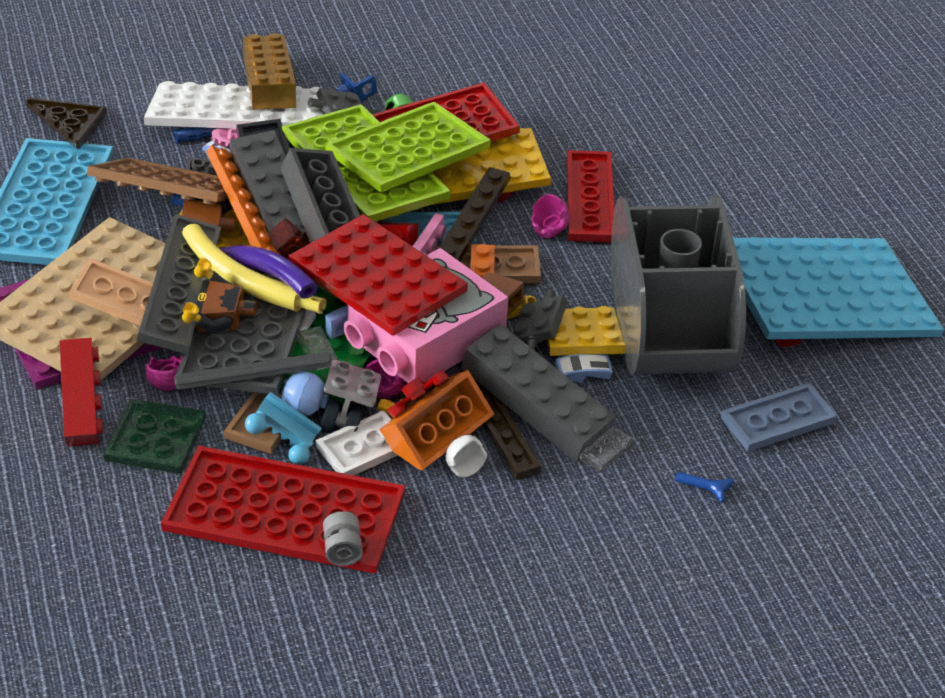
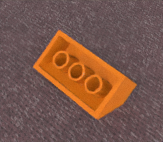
M469 370L450 376L446 382L439 387H435L379 430L394 453L421 471L446 453L453 440L463 435H469L495 414Z

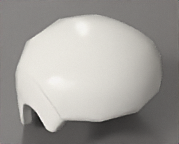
M463 435L453 440L446 452V462L458 477H469L475 474L487 459V452L484 450L483 444L472 435Z

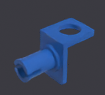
M341 73L339 75L342 85L335 89L346 93L353 92L358 95L360 101L378 92L373 75L355 84L345 74ZM371 83L370 90L366 93H363V87L366 84Z

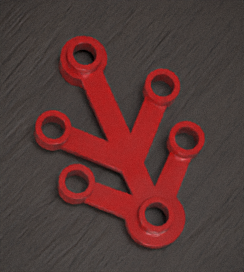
M442 369L426 383H423L419 377L415 378L401 389L406 397L391 406L388 412L395 418L407 409L405 407L406 404L414 400L417 402L428 393L431 386L435 384L436 387H439L449 379V376Z

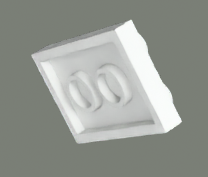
M384 410L361 420L358 426H347L316 440L318 451L336 472L356 475L398 456L392 451L379 430L392 420Z

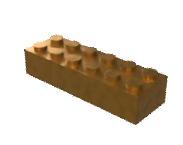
M272 33L268 36L250 34L248 37H243L244 64L252 110L296 108V83L285 36Z

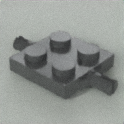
M320 87L316 93L318 99L309 98L308 100L309 107L319 108L325 114L362 104L358 95L353 92L346 93L333 88L325 89ZM366 108L371 114L377 113L376 109Z
M550 288L549 290L546 289L541 301L523 305L514 327L513 334L533 350H535L538 343L556 337L568 303L563 295L554 297L556 292Z

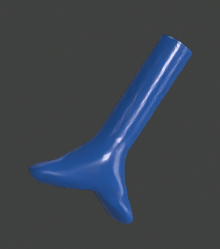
M677 472L675 479L676 482L711 491L720 503L725 499L724 492L734 483L733 478L713 481L682 472Z

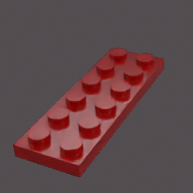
M567 150V196L570 214L568 241L611 242L614 215L611 152Z

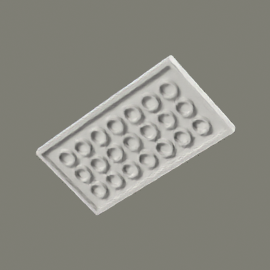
M165 81L159 84L144 116V124L152 126L232 129L236 128L238 124L281 119L284 126L324 115L325 113L319 108L308 106L309 98L318 99L316 93L319 87L303 89L300 86H296V108L252 110L248 86H238L237 84L223 86L215 83L197 85L194 82L175 84L172 81Z

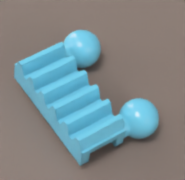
M272 392L265 397L256 413L250 414L245 420V428L251 434H260L265 428L271 426L273 428L272 433H281L282 440L289 439V445L292 447L289 450L288 456L290 461L297 465H303L309 460L310 452L308 449L312 446L313 440L322 429Z

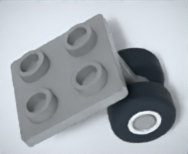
M333 359L324 392L344 398L345 400L341 410H339L340 402L332 399L328 400L320 427L331 432L334 425L342 428L358 426L363 410L352 406L347 413L351 401L374 407L381 374L375 373L370 369L353 366L345 361Z

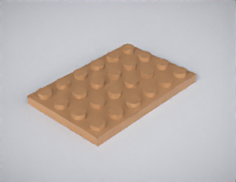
M128 157L91 165L87 168V175L95 177V181L99 182L117 181L116 185L130 187L131 185H136L142 191L156 189L160 190L159 193L162 195L173 196L174 193L180 194L181 198L186 200L200 198L203 199V203L216 205L217 202H226V199H228L217 175Z

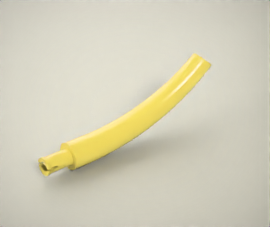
M190 224L183 229L182 234L198 258L208 259L211 262V270L213 272H217L232 284L242 287L243 292L296 312L304 308L322 314L323 310H325V298L312 296L303 299L284 282L259 274L226 255L207 237L198 224Z

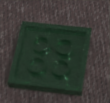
M129 399L103 453L104 461L182 474L206 419L205 411Z

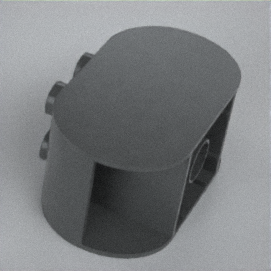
M711 196L707 205L629 207L627 199L619 197L615 205L612 223L611 271L614 302L625 343L624 355L629 373L631 375L735 372L740 365L744 348L746 295L743 273L722 198L720 196Z

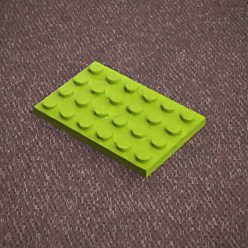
M431 102L325 143V151H333L336 160L382 193L437 169L444 168L454 162L461 161L466 157L480 153L490 148L491 140L436 102Z

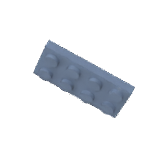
M810 383L722 410L721 419L747 452L834 424L838 416Z

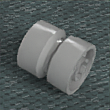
M345 511L330 514L323 522L327 560L338 566L356 563L363 555L359 519L356 515Z

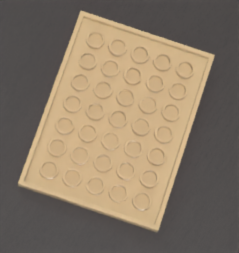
M111 217L107 218L0 302V340L61 371L60 340L92 337L94 347L98 346L100 362H95V370H100L101 380L104 379L144 344V342L136 340L140 326L68 298L69 291L89 258L154 282L165 243Z

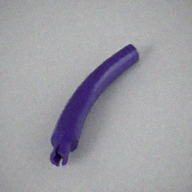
M248 245L219 248L243 266L268 273L283 281L303 299L312 297L318 289L317 284L302 269L278 253Z

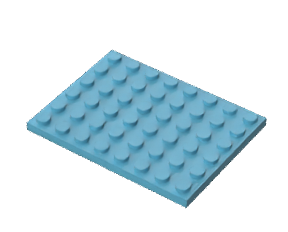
M733 237L744 278L746 303L766 339L941 337L944 328L885 239Z

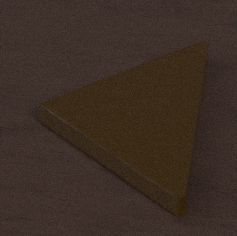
M26 98V106L76 149L82 147L107 115V107Z

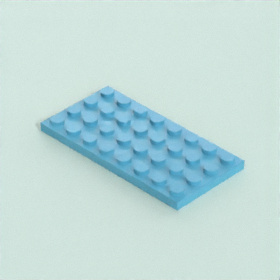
M25 139L0 189L1 261L48 265L74 245L101 182L95 181V177L87 175V168L91 165L111 161L114 154L113 146L84 143L80 149H76L71 143L64 141Z

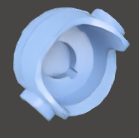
M301 371L292 374L289 379L284 380L282 400L305 417L312 415L319 408L326 407L329 394L324 392V382L317 375Z

